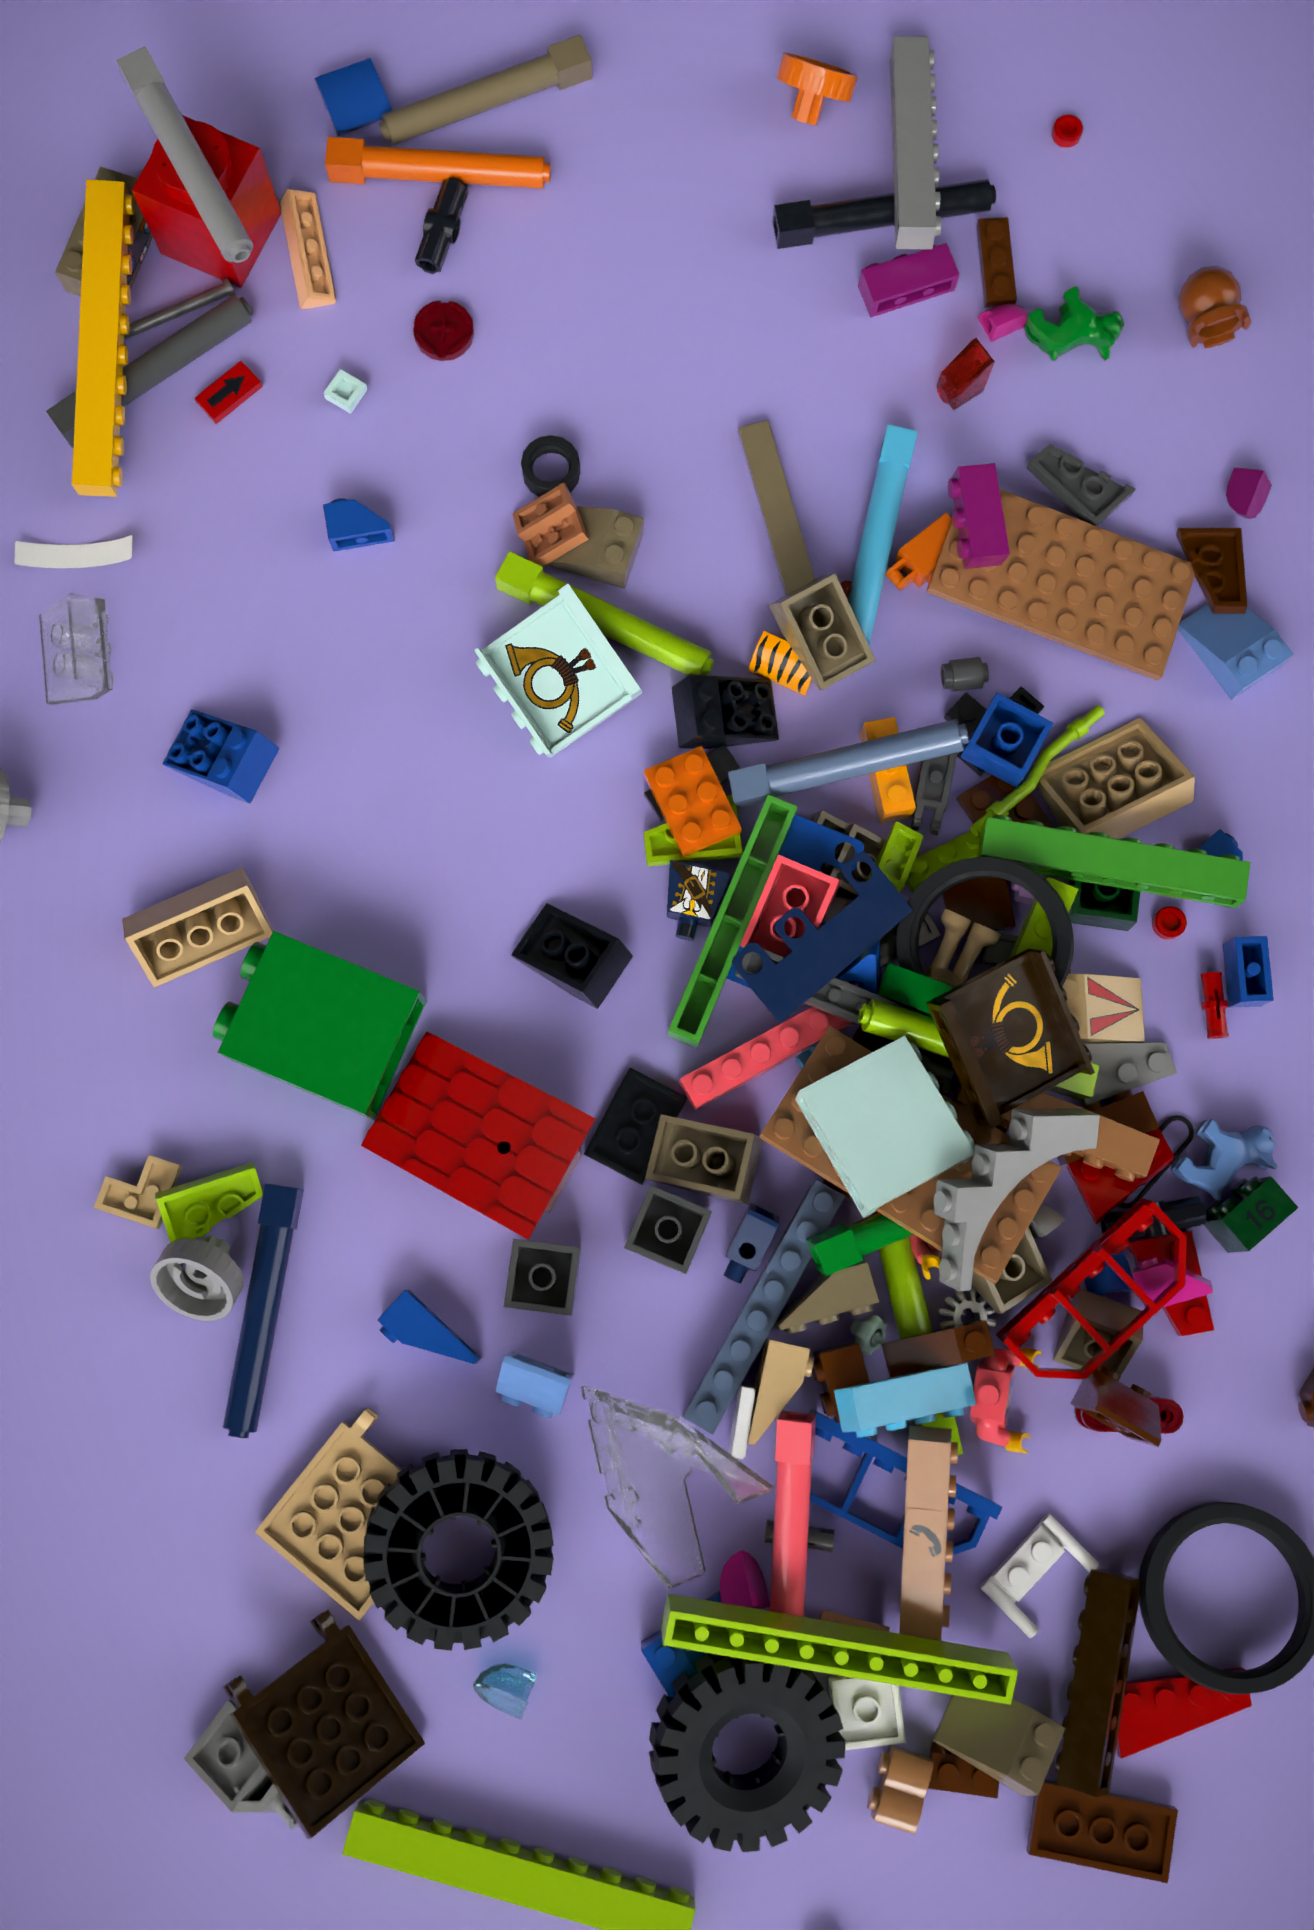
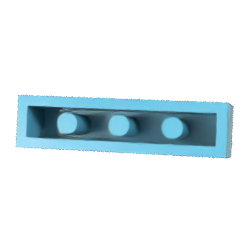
M968 1363L944 1366L834 1390L842 1433L856 1431L857 1438L878 1434L877 1427L886 1425L887 1431L906 1428V1421L915 1419V1424L936 1421L935 1414L942 1412L944 1418L963 1415L964 1407L976 1405Z

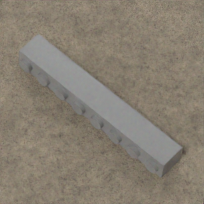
M893 36L890 84L896 249H933L935 236H940L941 216H936V212H939L940 192H935V187H938L939 168L934 167V163H937L938 144H933V140H936L937 120H932V116H935L936 96H931V93H934L935 73H930V70H933L934 50H929V37Z

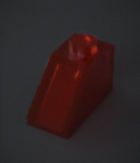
M977 338L973 339L940 374L936 386L938 395L953 410H956L984 391L995 361Z

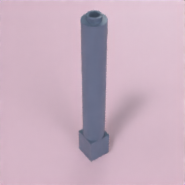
M958 719L772 765L762 763L730 771L728 775L733 801L736 805L743 808L764 803L768 794L777 798V796L962 752L964 751V744L969 743V736L966 725H959Z

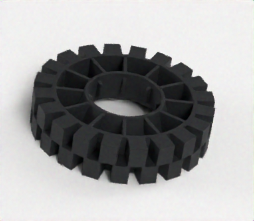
M451 1449L450 1455L440 1457L439 1452L422 1457V1463L415 1467L409 1464L397 1473V1480L392 1485L387 1483L379 1494L378 1503L375 1508L371 1509L366 1524L363 1566L365 1580L370 1585L369 1593L377 1609L383 1608L385 1620L396 1630L400 1627L406 1629L408 1639L423 1645L425 1639L434 1641V1649L452 1651L453 1643H463L464 1650L481 1647V1639L488 1636L491 1637L493 1643L509 1634L508 1626L515 1622L520 1626L532 1614L530 1605L533 1601L540 1602L547 1588L546 1576L551 1575L554 1560L552 1546H554L552 1529L544 1504L541 1502L537 1490L529 1479L525 1480L521 1476L520 1470L507 1461L502 1464L497 1461L495 1455L479 1451L477 1456L469 1455L468 1449ZM456 1516H467L477 1519V1524L480 1526L482 1523L485 1524L495 1537V1539L491 1540L492 1548H496L492 1563L489 1567H484V1573L473 1581L465 1583L464 1580L462 1584L443 1582L440 1580L439 1575L434 1577L423 1563V1561H426V1553H421L423 1541L427 1534L432 1535L433 1527L452 1517V1520H455Z
M707 1654L693 1662L698 1671L695 1676L691 1678L686 1672L682 1671L671 1683L676 1693L675 1696L672 1698L664 1694L656 1709L661 1721L652 1722L649 1736L653 1750L649 1751L651 1769L656 1778L655 1781L670 1814L680 1827L685 1824L689 1835L701 1843H704L709 1836L714 1848L731 1852L734 1840H736L742 1852L760 1851V1837L766 1836L771 1847L788 1841L784 1827L792 1824L796 1831L801 1833L813 1823L807 1813L810 1807L821 1813L831 1800V1796L825 1788L826 1784L838 1786L843 1769L836 1759L845 1758V1739L839 1732L844 1729L840 1715L832 1704L834 1702L811 1670L721 1655V1661L714 1663L710 1655ZM760 1714L761 1717L765 1718L767 1716L777 1723L774 1726L778 1734L776 1748L772 1751L771 1757L761 1767L745 1774H731L730 1771L726 1770V1772H723L714 1766L717 1762L712 1753V1747L716 1737L719 1736L720 1730L728 1722L742 1715Z

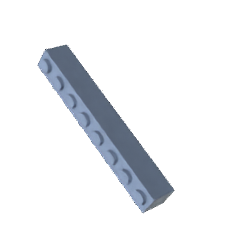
M817 1179L811 1183L682 1414L683 1418L710 1434H714L812 1257L806 1238L828 1229L845 1198L843 1194Z

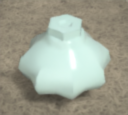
M872 1315L862 1321L855 1320L853 1322L851 1333L854 1334L855 1343H859L863 1354L870 1356L875 1350L880 1348L881 1343H885L887 1323L877 1315Z

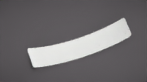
M130 535L121 539L100 543L74 545L16 541L14 563L16 565L42 568H85L115 564L132 558L133 536Z

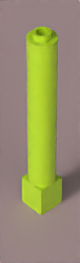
M510 551L495 576L497 590L529 605L532 602L540 606L546 605L560 595L558 590L568 584L543 572L542 566ZM570 585L604 636L686 675H709L715 661L710 658L712 651Z
M871 999L868 1004L864 1003L858 1015V1023L862 1024V1031L894 1041L906 1036L909 1043H914L917 1048L949 1057L932 1017L875 999ZM1091 1063L1095 1073L1089 1075L1080 1072L1050 1088L1049 1091L1075 1099L1092 1098L1100 1065Z
M907 1237L879 1249L899 1339L932 1331L915 1256L911 1248L910 1237ZM942 1412L935 1414L936 1421L917 1424L922 1427L952 1429L951 1442H958V1455L963 1454L955 1416L944 1418Z

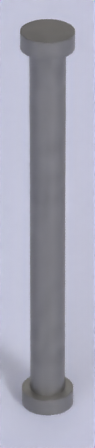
M228 278L222 280L223 284L130 323L129 334L124 335V340L223 297L235 295Z

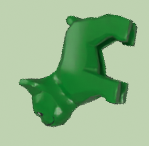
M1077 286L1064 292L1063 299L1065 303L1059 307L1062 319L1058 324L1046 321L1044 313L1040 308L1027 316V324L1024 325L1026 337L1031 343L1037 345L1043 352L1048 354L1052 361H1056L1057 356H1061L1083 344L1096 347L1100 357L1106 361L1109 359L1111 346L1115 344L1124 327V320L1118 311L1096 313L1090 305L1079 298Z

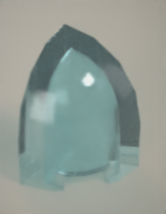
M506 1663L494 1665L480 1673L473 1683V1687L478 1696L489 1705L521 1720L538 1674Z

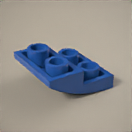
M371 58L315 78L337 136L382 120V114L392 111Z

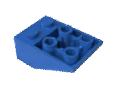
M191 709L162 764L223 794L251 803L280 748L257 730Z

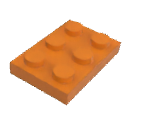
M702 746L644 770L645 779L682 857H686L741 833L742 828Z

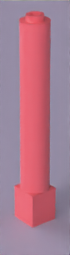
M782 1411L777 1419L775 1461H777L770 1611L804 1617L811 1470L815 1449L816 1414Z

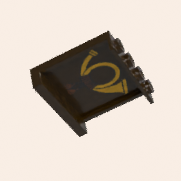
M1028 948L926 1002L977 1123L991 1129L1004 1123L1001 1115L1080 1072L1089 1075L1095 1073L1091 1064L1092 1055L1086 1045L1082 1043L1078 1033L1080 1030L1079 1023L1070 1013L1066 1004L1067 994L1064 988L1057 982L1053 972L1055 970L1054 962L1044 950Z

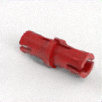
M1222 972L1202 973L1200 976L1202 978L1204 1002L1201 1003V1009L1205 1010L1207 1038L1229 1037L1225 1009L1228 1008V1001L1224 1000Z

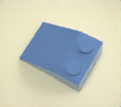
M1207 604L1182 620L1178 626L1180 633L1231 700L1282 667L1294 655L1276 630L1249 608L1246 609L1245 614H1213Z
M510 1352L504 1356L495 1392L502 1394L501 1401L517 1407H520L521 1402L534 1406L532 1412L551 1419L553 1413L560 1415L574 1374L515 1352Z

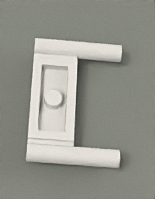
M1050 1513L1041 1519L1040 1523L999 1565L991 1576L980 1585L982 1591L1029 1638L1034 1637L1039 1628L1015 1605V1602H1019L1065 1552L1064 1549L1066 1548L1089 1573L1091 1569H1096L1099 1566V1562Z

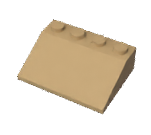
M1138 718L1049 762L1037 787L1059 826L1072 827L1077 830L1076 832L1084 834L1102 832L1108 834L1109 838L1120 839L1193 802L1195 776L1141 718Z

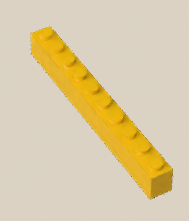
M86 179L72 486L78 495L117 497V486H122L123 472L122 468L118 467L119 456L124 454V440L120 436V425H125L126 415L124 406H121V397L127 393L126 376L123 375V365L128 364L127 345H124V335L129 334L130 323L128 315H125L126 304L130 305L131 290L130 286L127 285V274H132L131 255H128V244L133 245L134 241L133 226L129 225L130 215L135 213L134 196L129 194L125 182Z

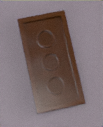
M1044 1780L1039 1795L1034 1796L1026 1851L1029 1855L1168 1883L1178 1809L1171 1805L1113 1793L1096 1798L1059 1785L1055 1781Z

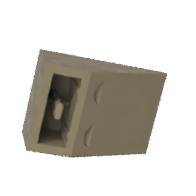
M861 1261L828 1276L821 1274L779 1315L774 1326L779 1330H784L787 1334L806 1330V1323L816 1321V1323L819 1322L820 1325L840 1320L838 1315L840 1313L848 1311V1313H852L854 1316L872 1311L871 1305L879 1303L868 1262Z

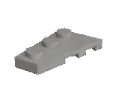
M1083 1043L1092 1055L1091 1063L1100 1066L1093 1097L1081 1099L1083 1106L1126 1090L1176 1074L1177 1070L1166 1043Z

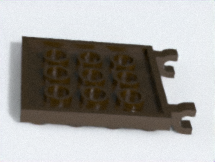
M329 1610L320 1613L310 1621L318 1634L324 1637L325 1642L254 1696L251 1694L241 1675L223 1686L228 1696L238 1706L236 1710L230 1713L231 1718L307 1839L314 1837L425 1744L350 1625H346L340 1630Z

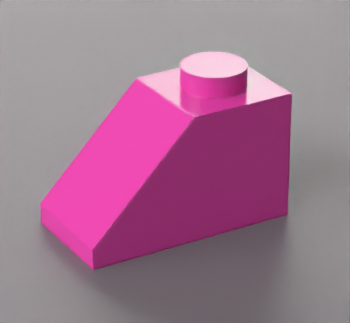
M1157 1256L1149 1257L1138 1261L1139 1267L1134 1268L1132 1273L1135 1282L1153 1301L1174 1281V1262L1168 1259L1158 1261ZM1186 1269V1286L1163 1307L1213 1293L1211 1281Z

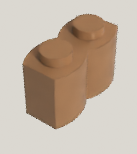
M889 1745L887 1752L882 1751L877 1766V1773L881 1774V1779L877 1788L872 1787L867 1803V1808L871 1809V1816L874 1821L915 1834L934 1765L930 1757L894 1745Z

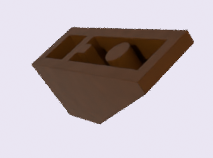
M976 1320L881 1343L890 1378L995 1355L986 1320Z

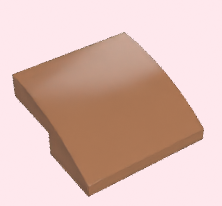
M564 482L512 514L517 534L525 543L529 561L542 567L589 540L577 506Z

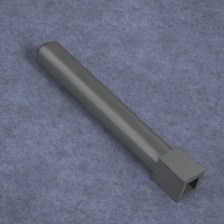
M232 295L123 367V375L126 376L127 393L121 397V406L125 407L252 322L250 315L253 314V311L245 298L241 297L238 299L235 295ZM76 391L46 411L72 448L74 446Z

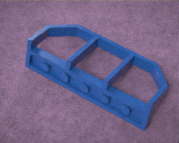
M811 1408L809 1413L816 1414L815 1435L829 1442L832 1436L845 1442L842 1448L860 1458L863 1452L865 1454L840 1507L813 1494L812 1489H810V1501L903 1549L905 1513L895 1535H892L849 1513L848 1510L873 1457H875L873 1464L887 1472L892 1473L895 1467L906 1473L905 1481L907 1477V1457L868 1437L857 1438L856 1431L842 1433L840 1423ZM956 1483V1497H948V1503L954 1505L957 1499L967 1504L966 1512L977 1517V1521L968 1539L953 1544V1555L975 1548L989 1518L992 1517L997 1520L1002 1510V1506Z

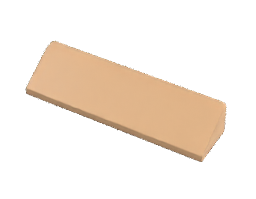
M287 189L280 200V207L299 306L302 309L335 304L336 297L316 194Z

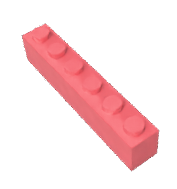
M811 1007L680 1078L679 1084L688 1097L694 1111L810 1049V1046L820 1041L829 1026L841 1032L854 1025V1023Z

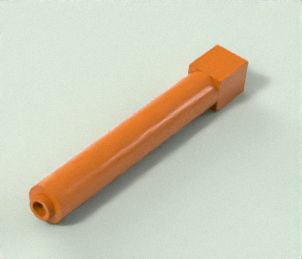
M327 138L325 166L330 182L366 184V178L442 183L443 180L453 178L459 180L462 184L544 189L545 182L550 183L551 164L545 163V156L366 146L364 139Z

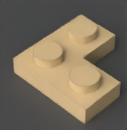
M148 1155L137 1186L105 1176L94 1208L160 1229L163 1219L155 1193L175 1187L183 1166Z

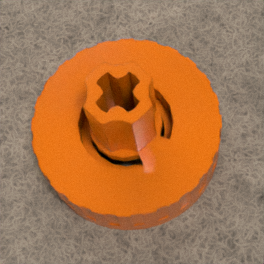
M788 52L783 53L777 74V79L781 82L799 88L792 118L812 125L818 124L825 97L845 102L851 101L858 75L837 66Z

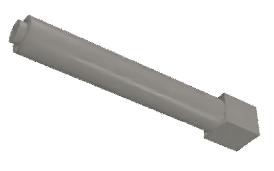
M146 46L117 59L116 61L127 86L141 111L144 112L223 258L228 262L235 263L247 260L253 250V242L169 93L163 77Z

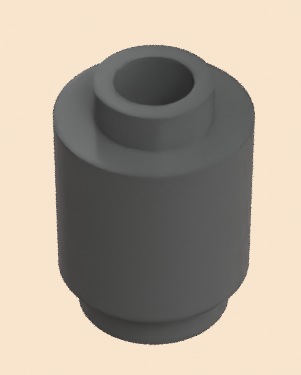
M980 657L949 660V663L941 665L943 689H951L952 692L982 689L984 682L989 680L987 663H982Z

